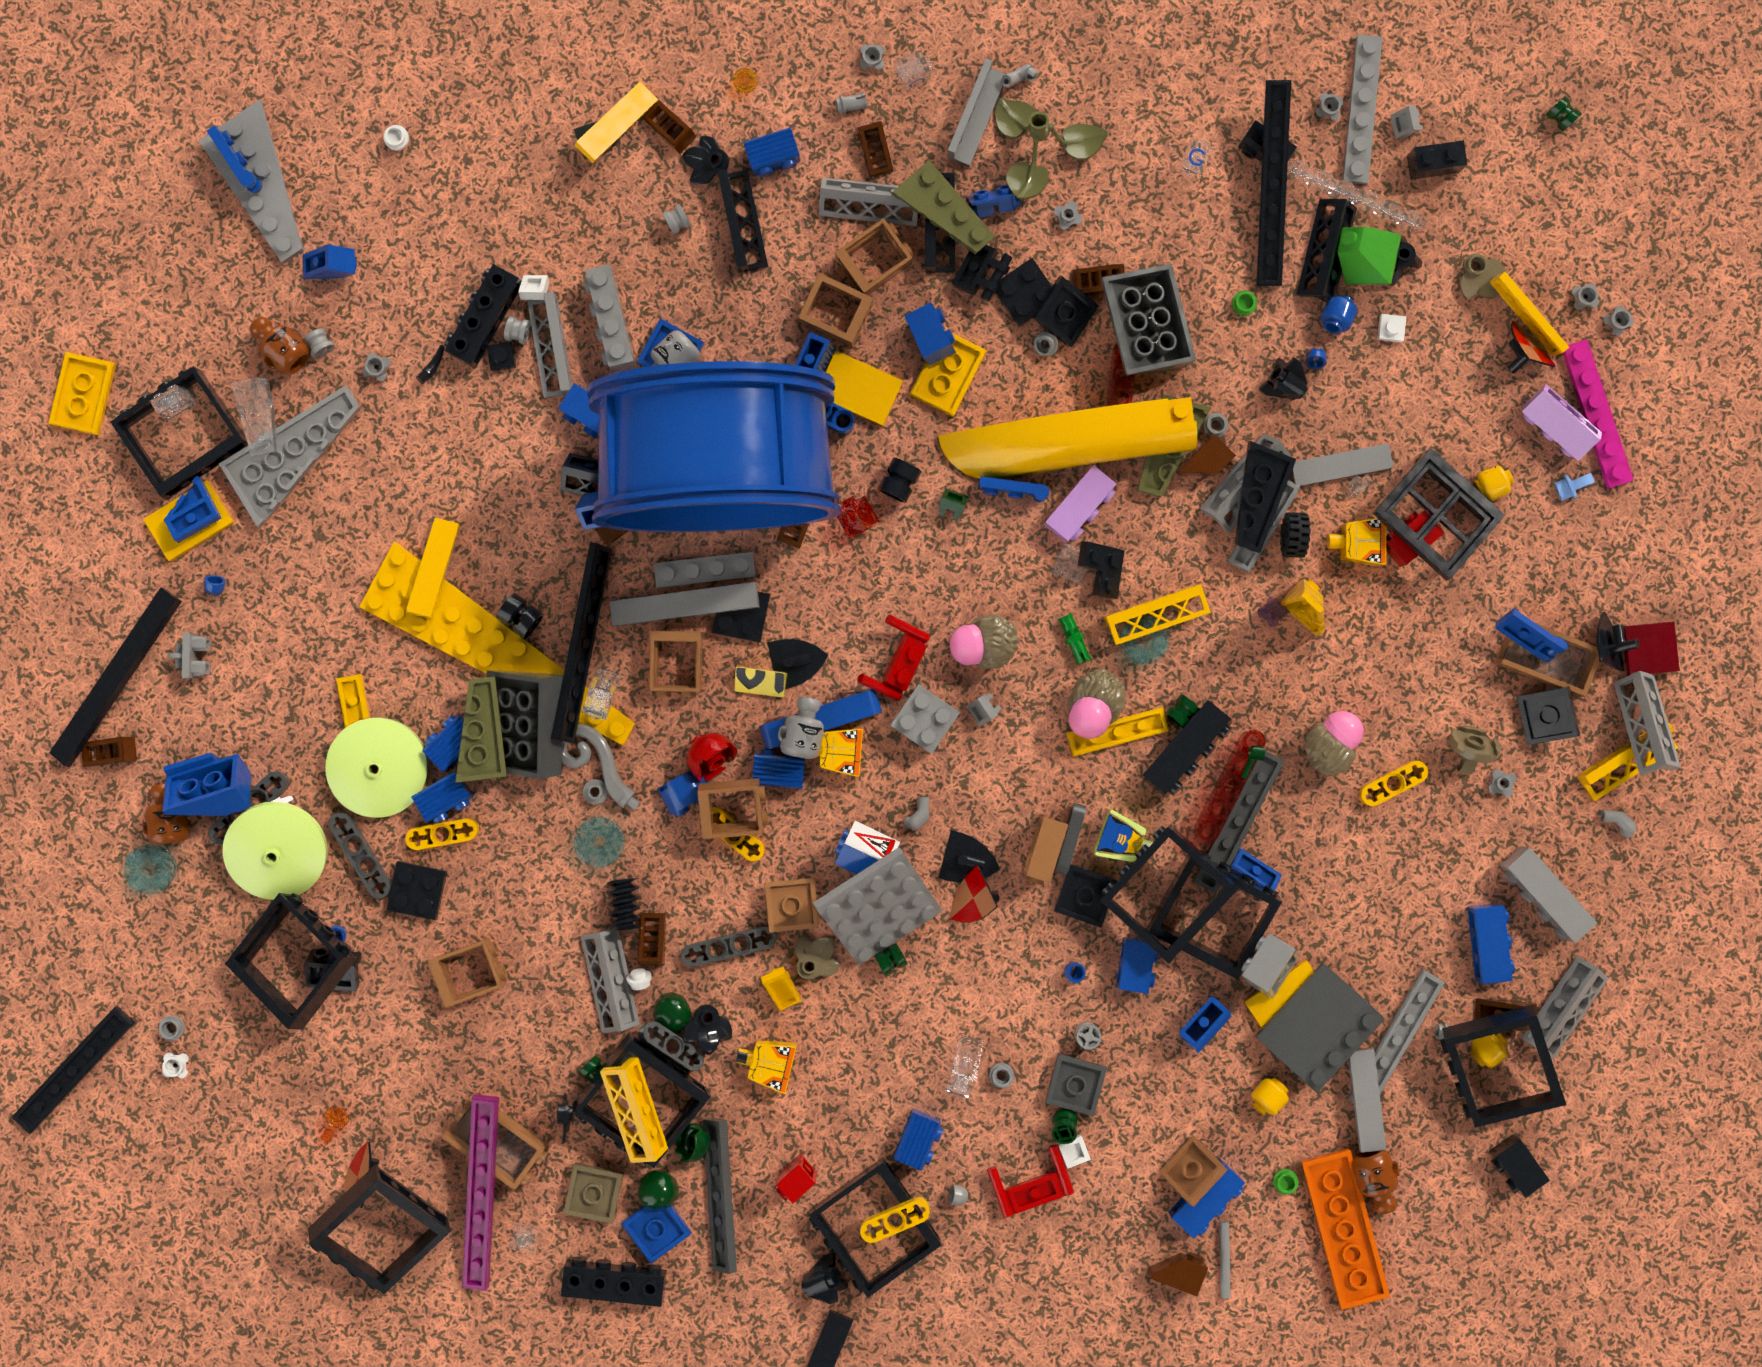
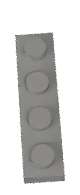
M753 552L654 563L657 589L756 577Z

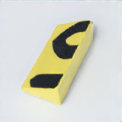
M736 666L735 691L784 698L787 673Z

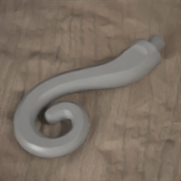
M578 723L576 736L590 741L598 752L607 792L622 808L628 805L633 810H636L640 802L634 798L636 793L619 778L614 757L606 739L591 726ZM584 741L579 742L577 748L580 751V755L574 758L567 751V743L562 742V763L571 768L583 767L589 762L591 757L589 745Z

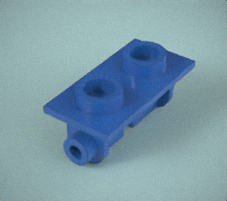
M1008 185L1000 186L997 188L998 190L991 192L980 190L974 192L973 196L967 197L971 206H973L970 208L979 218L994 215L993 205L998 206L999 213L1016 210V207L1021 206L1020 199L1015 198Z

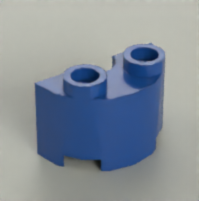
M689 771L657 788L670 814H674L677 818L688 812L687 806L694 802L699 806L697 792L699 783H709V781H706L704 777L701 778V781H698L693 773Z

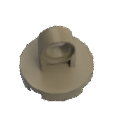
M1460 726L1459 730L1454 728L1448 743L1459 754V758H1461L1460 765L1457 764V771L1471 775L1478 762H1494L1501 751L1499 741L1495 737L1492 741L1485 736L1486 731L1476 727Z

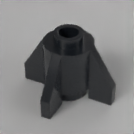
M1401 235L1392 283L1389 284L1391 286L1396 284L1401 272L1408 267L1419 269L1422 267V261L1416 255L1414 247L1407 242L1406 237Z
M1294 357L1287 363L1281 358L1276 359V369L1272 372L1270 379L1259 387V390L1267 396L1287 398L1291 401L1302 398L1307 391V378L1302 363Z
M833 1252L824 1255L809 1272L804 1274L801 1282L802 1290L806 1295L827 1304L838 1302V1291L848 1288V1283L840 1279L839 1272L834 1267L836 1266Z

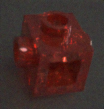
M852 496L841 503V514L837 516L849 539L864 533L880 522L866 496L858 499Z

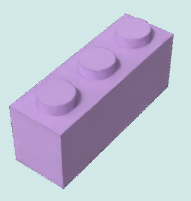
M1547 384L1541 387L1523 406L1524 419L1531 425H1538L1542 429V434L1551 442L1555 440L1561 446V451L1569 458L1574 457L1579 461L1601 440L1602 432Z
M1093 465L1043 525L1065 543L1070 539L1075 542L1084 531L1080 528L1086 520L1091 523L1100 512L1096 509L1102 501L1107 504L1116 492L1112 489L1116 483Z

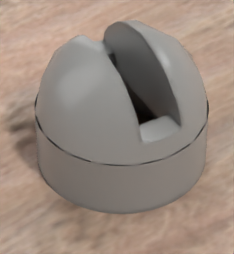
M952 1184L948 1195L949 1205L960 1206L965 1204L968 1200L967 1190L960 1185Z

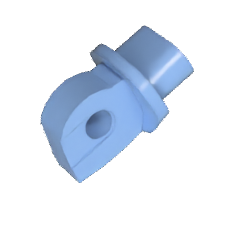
M1591 473L1572 481L1568 475H1564V479L1555 482L1554 486L1560 500L1563 501L1570 497L1576 499L1577 494L1575 490L1592 484L1595 481Z

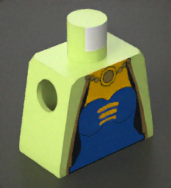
M1108 809L1093 854L1135 862L1137 858L1135 854L1145 844L1150 847L1153 842L1144 839L1146 833L1144 827Z

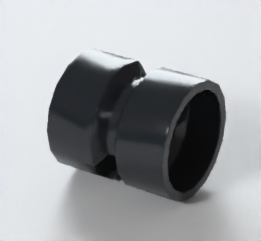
M893 457L887 469L889 476L883 477L878 490L899 502L906 503L912 492L910 485L916 484L922 471L901 459Z
M513 593L497 612L496 619L507 627L512 625L513 632L526 639L541 622L544 614L534 606L528 607L526 600Z

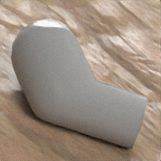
M1026 64L1013 72L1003 75L1001 79L1002 85L1010 87L1025 79L1033 82L1038 76V71L1034 69L1033 65Z
M917 797V811L912 816L905 818V828L912 831L919 830L929 820V797Z
M1601 811V822L1616 823L1620 827V833L1623 837L1630 838L1637 831L1636 823L1625 812Z

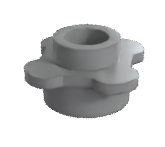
M863 45L860 50L862 53L861 68L864 70L868 68L883 69L884 62L882 61V56L885 53L884 47L881 45Z
M1321 94L1319 97V107L1315 111L1318 117L1325 116L1330 118L1331 121H1336L1340 117L1339 110L1343 105V99L1333 94Z
M1069 201L1067 205L1063 207L1057 206L1054 209V215L1058 217L1059 227L1063 230H1067L1074 224L1079 225L1082 222V216L1078 214L1077 204L1074 201Z
M1588 284L1583 287L1575 286L1572 289L1571 293L1575 297V309L1582 310L1584 307L1595 308L1598 306V291L1594 284Z
M1617 306L1614 308L1613 313L1604 317L1603 322L1611 327L1614 335L1619 336L1623 334L1625 328L1633 325L1634 319L1623 306Z
M375 353L369 354L363 368V374L366 377L372 376L377 378L378 381H384L387 378L386 371L391 366L390 359L387 357L380 358Z
M1498 769L1494 770L1490 785L1488 786L1489 791L1493 794L1501 793L1505 797H1510L1513 794V783L1517 780L1516 775L1513 773H1502Z

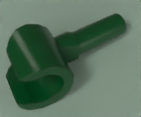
M1256 745L1249 748L1247 764L1241 774L1242 778H1247L1255 760H1264L1265 748Z

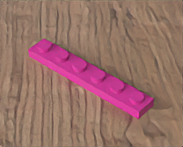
M1588 340L1568 345L1569 348L1562 354L1583 416L1602 432L1601 440L1593 448L1606 487L1609 489L1631 482L1634 479Z

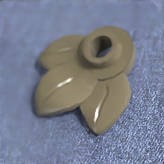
M1471 254L1466 257L1462 265L1464 274L1460 279V288L1464 297L1471 299L1477 293L1484 298H1496L1497 291L1489 281L1498 274L1507 273L1505 267L1498 260L1486 259L1480 254ZM1472 263H1476L1478 265L1477 271H1474L1472 269Z
M806 933L799 937L794 951L798 958L796 971L802 979L813 980L818 975L828 977L838 970L840 962L832 958L835 948L832 937H823L815 942ZM811 963L814 967L813 971H806L805 964Z

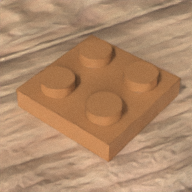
M814 878L764 883L768 933L819 928L818 911L813 904L816 901Z
M1192 1136L1159 1172L1194 1207L1228 1169L1195 1136Z

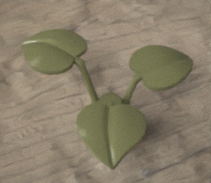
M1001 97L998 98L996 104L995 118L1001 134L1008 138H1018L1025 131L1027 133L1030 132V136L1033 138L1031 165L1027 162H1018L1010 167L1006 176L1009 189L1015 198L1018 199L1033 198L1040 194L1048 184V170L1043 166L1035 165L1038 142L1045 140L1050 132L1062 146H1066L1067 154L1077 160H1086L1093 157L1108 136V131L1103 128L1088 124H1074L1064 129L1062 139L1054 129V124H1049L1048 115L1044 112H1036L1030 104L1022 101L1007 100Z

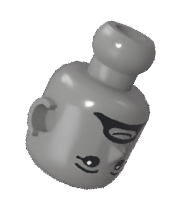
M672 331L651 351V358L654 361L652 366L698 362L700 352L681 331Z
M803 696L798 698L797 715L788 716L785 719L784 726H781L778 732L782 753L804 759H815L819 755L822 738L825 736L823 734V723L815 719L816 713L821 706L820 700Z

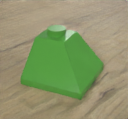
M1364 226L1342 228L1337 252L1345 284H1391L1401 235Z

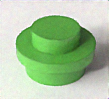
M1240 291L1232 299V308L1240 316L1250 315L1257 307V299L1249 291Z
M1281 1169L1275 1173L1273 1186L1279 1193L1288 1195L1293 1193L1298 1187V1177L1292 1170Z

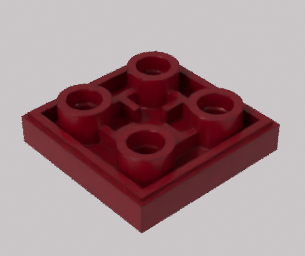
M1675 621L1623 626L1625 641L1637 638L1640 643V648L1624 652L1627 676L1638 671L1649 674L1680 671Z

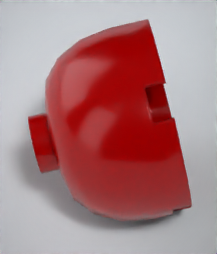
M719 733L700 734L691 741L686 759L691 772L698 781H701L702 777L709 781L727 768L721 766L730 757L733 760L735 759L737 748L726 736Z

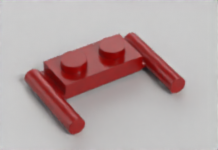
M889 614L885 619V623L905 634L896 649L882 679L883 681L881 683L862 673L858 676L857 682L895 701H900L903 695L902 692L907 691L927 648L925 643L928 642L930 635Z
M1058 1144L1048 1147L1056 1172L1052 1171L1007 1187L1006 1190H1004L996 1166L987 1169L1004 1218L1075 1193Z

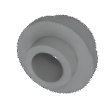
M1041 332L1035 337L1034 349L1039 355L1051 356L1058 349V340L1051 332ZM1044 340L1049 342L1050 347L1045 345Z
M1220 413L1208 415L1203 422L1204 432L1210 437H1213L1215 434L1218 437L1223 436L1228 430L1226 417ZM1213 421L1219 423L1220 428L1218 430L1212 429L1211 423Z
M598 779L590 780L583 788L584 798L591 804H600L608 796L604 782ZM593 787H597L600 791L597 797L591 794Z
M175 1015L163 1018L159 1024L160 1035L168 1041L179 1039L185 1031L183 1020ZM170 1023L176 1026L175 1032L169 1030Z
M1006 1063L995 1064L989 1072L991 1083L997 1088H1007L1014 1080L1013 1069ZM999 1071L1006 1073V1077L1003 1080L997 1078Z

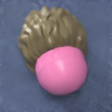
M991 614L974 619L970 625H963L957 628L950 637V651L953 658L960 664L977 665L982 669H1000L1013 658L1015 651L1018 649L1016 644L1019 643L1020 639L1016 636L1017 628L1014 627L1013 623L1002 619L999 614Z
M1103 668L1100 670L1096 669L1093 672H1089L1086 676H1080L1072 688V693L1068 698V705L1071 710L1069 724L1073 732L1078 736L1086 739H1094L1101 736L1110 724L1118 720L1120 713L1124 710L1126 704L1125 686H1123L1120 678H1115V673H1108Z
M1337 711L1330 714L1324 722L1316 723L1305 734L1304 741L1306 742L1308 762L1313 763V769L1319 770L1321 774L1328 776L1346 773L1350 769L1352 762L1356 759L1355 748L1361 743L1364 727L1360 719L1350 712Z

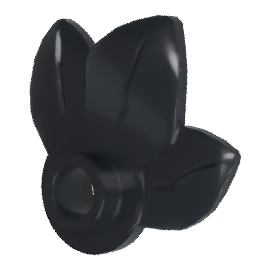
M701 136L699 147H691L682 155L683 161L693 168L690 183L695 185L709 183L715 174H718L717 170L728 169L729 167L727 153L720 149L718 142L710 136ZM719 157V162L713 164L714 159Z
M704 1004L696 1009L694 1018L686 1023L683 1030V1038L686 1043L697 1040L700 1049L705 1054L711 1055L717 1049L720 1039L729 1040L732 1038V1028L728 1019L719 1016L714 1006ZM710 1013V1020L705 1022L703 1019L704 1015Z
M564 1093L562 1103L557 1105V1124H563L561 1144L566 1142V1133L569 1132L570 1123L573 1122V1106H569L567 1093Z

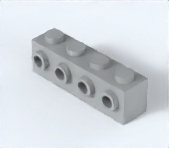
M610 264L585 270L587 278L583 279L586 293H591L593 302L589 303L592 317H597L599 326L595 327L598 341L603 342L604 350L601 351V357L604 366L608 365L612 372L636 367L614 271Z
M1521 846L1500 865L1505 871L1503 873L1505 879L1512 885L1516 884L1521 889L1519 894L1529 904L1533 903L1538 908L1536 911L1538 916L1546 923L1550 922L1554 926V934L1563 942L1566 940L1576 943L1597 924L1593 917L1530 847Z

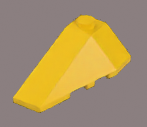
M1303 579L1279 603L1316 636L1322 635L1325 631L1323 595L1318 592L1320 588L1311 580L1306 581Z

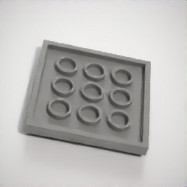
M900 847L813 902L817 911L858 965L869 960L876 953L884 950L942 912V909Z

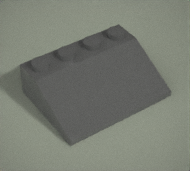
M1172 264L1101 278L1126 376L1167 372L1185 368L1196 361Z
M488 670L486 677L495 676L506 773L538 779L560 776L562 771V741L551 739L563 676L547 673Z
M1321 963L1255 1037L1303 1082L1318 1093L1385 1018L1330 968Z

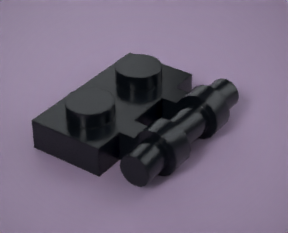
M988 245L983 247L976 255L969 251L952 285L974 296L979 288H982L984 291L980 298L989 302L992 295H996L999 289L998 284L1003 275H1007L1010 269L1009 264L1013 258L1004 253L1000 261L996 260L999 252L996 248ZM990 268L994 269L995 271L990 280H986L985 277Z

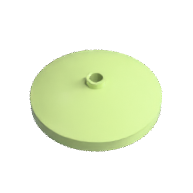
M374 717L357 721L342 730L329 748L325 766L329 787L336 799L344 807L356 814L374 818L397 814L409 807L414 802L411 796L422 791L425 787L429 770L428 757L422 752L425 747L419 737L409 727L393 719ZM371 765H377L379 771L377 773H373Z
M265 802L246 809L232 822L223 841V860L231 878L246 892L269 900H274L278 893H295L300 895L310 889L322 874L328 855L327 841L318 822L303 809L283 802Z

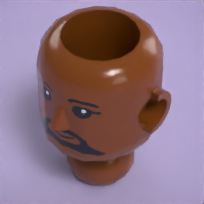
M262 316L254 320L250 325L251 335L261 340L259 350L263 356L264 363L270 369L275 368L281 374L291 375L300 370L308 361L310 356L309 346L298 336V332H294L285 325L273 327L272 322Z
M166 784L153 785L151 787L150 794L155 800V805H151L146 809L145 819H142L144 834H147L148 840L153 845L185 841L190 834L189 828H192L190 815H165L163 813Z
M1386 1150L1356 1154L1352 1161V1169L1360 1192L1367 1197L1374 1198L1373 1208L1378 1214H1388L1395 1211L1397 1201L1391 1195V1192L1398 1186L1397 1176L1400 1173L1397 1162L1392 1161L1390 1154Z

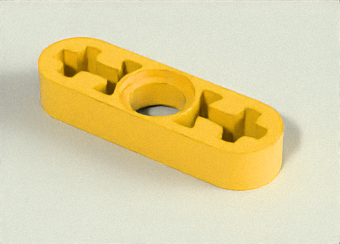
M1410 761L1363 785L1359 791V799L1365 805L1377 806L1423 782L1428 776V768L1421 761ZM1412 766L1421 768V771L1418 773L1419 778L1410 776L1405 780L1403 775L1411 773L1413 771ZM1391 776L1397 777L1400 782L1399 787L1394 791L1387 787V780ZM1382 787L1384 792L1387 793V795L1384 796L1383 792H1379L1374 796V801L1372 799H1366V795H1368L1369 788L1372 791H1376Z
M712 807L713 814L717 812L721 814L719 819L723 823L727 819L731 823L737 822L723 809ZM748 835L750 839L747 842L750 845L757 843L760 854H753L752 856L748 854V847L743 845L742 849L737 846L743 842L745 836H741L738 841H731L728 837L721 838L749 861H757L765 853L763 842L755 835Z
M465 818L416 827L407 832L405 841L407 846L413 850L470 841L477 837L479 825L475 820ZM465 823L473 827V831L469 832V837H467L466 833L456 834L458 839L454 840L455 831L452 824H455V829L465 827ZM439 827L448 829L449 837L446 841H440L436 837V831ZM427 829H431L430 838L433 844H430V839L420 841V846H418L417 842L412 841V837L416 836V831L419 835L429 834Z
M915 1197L872 1215L862 1222L860 1229L861 1237L868 1243H875L918 1225L928 1219L930 1214L929 1203L922 1197ZM916 1204L920 1208L924 1207L922 1215L919 1216L915 1212L909 1215L910 1221H907V1216L903 1209L906 1208L908 1214L914 1211V1205ZM896 1213L902 1217L903 1221L899 1226L889 1224L888 1217L891 1214ZM883 1218L887 1231H884L882 1226L876 1229V1235H872L871 1232L866 1233L869 1224L872 1227H877L881 1225L880 1219Z

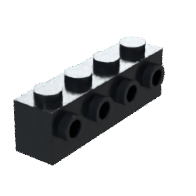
M492 264L491 268H487L483 273L480 288L472 293L467 311H463L457 320L458 327L454 334L451 333L445 341V352L476 369L487 349L486 346L490 344L516 298L522 282L519 277L495 264Z
M1207 700L1142 775L1143 779L1165 798L1170 794L1176 795L1183 786L1181 781L1187 775L1191 777L1199 768L1197 763L1203 756L1208 758L1216 748L1214 746L1215 742L1219 738L1223 740L1232 730V727H1230L1232 719Z
M572 1257L564 1265L561 1297L661 1307L663 1304L667 1270L661 1269L660 1265L649 1264L646 1268L636 1267L637 1264L633 1262H622L621 1265L611 1264V1261L607 1259L587 1262V1259L584 1257Z

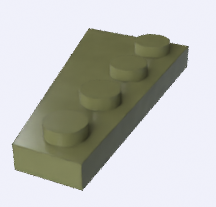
M930 160L891 194L896 199H900L909 205V208L916 213L919 212L926 217L935 227H940L947 232L952 239L975 255L995 237Z
M1168 395L1162 396V399H1179ZM1192 402L1194 421L1197 422L1198 433L1212 407ZM1187 451L1146 456L1137 492L1161 498Z
M495 676L469 679L455 783L507 776Z

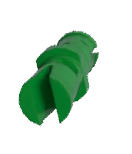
M1071 613L1059 618L1058 621L1067 639L1065 643L1066 645L1069 644L1076 664L1079 665L1084 663V661L1091 660L1092 658L1083 641L1085 637L1083 633L1080 634L1073 614Z

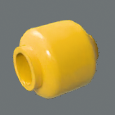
M1495 465L1479 472L1473 483L1474 487L1490 502H1493L1510 494L1511 484L1514 483V479L1509 470L1504 471L1501 466Z
M1501 1033L1474 1039L1471 1042L1472 1049L1470 1053L1481 1067L1494 1068L1509 1056L1506 1047L1510 1044Z
M1265 1078L1251 1092V1097L1254 1100L1252 1106L1263 1116L1265 1113L1272 1116L1277 1115L1289 1101L1287 1095L1289 1090L1278 1079L1273 1078L1271 1080Z

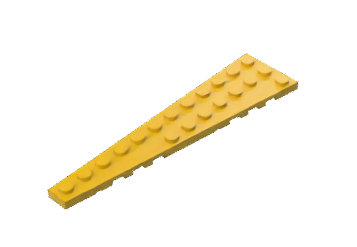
M393 542L360 604V608L486 674L488 670L547 673L564 676L565 670L528 641L521 638L512 629L505 626L495 616L445 579L432 619L407 613L406 609L421 560L397 542ZM585 686L578 722L591 726L600 734L624 746L636 723Z

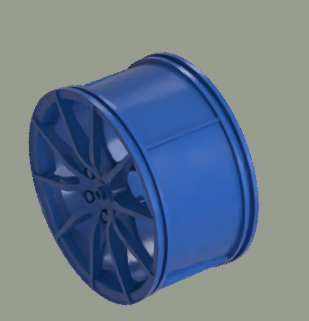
M713 361L648 366L620 371L595 379L587 386L589 408L592 412L599 415L598 500L593 503V510L596 513L592 516V522L597 526L627 531L716 532L797 526L825 521L841 514V507L837 504L839 503V495L833 491L825 409L834 402V377L817 369L797 365L769 362Z

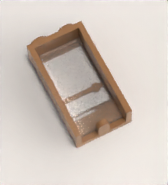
M1537 624L1556 638H1563L1568 645L1564 652L1555 654L1553 660L1545 663L1505 636L1494 663L1495 665L1555 688L1570 686L1571 694L1577 697H1585L1592 691L1594 686L1593 677L1602 665L1599 662L1598 648L1596 646Z
M477 1092L470 1096L468 1103L458 1113L453 1124L441 1137L467 1157H469L472 1096L478 1094ZM501 1110L498 1112L495 1177L513 1190H516L520 1184L525 1186L533 1175L530 1172L534 1164L539 1166L548 1153L544 1150L548 1144Z

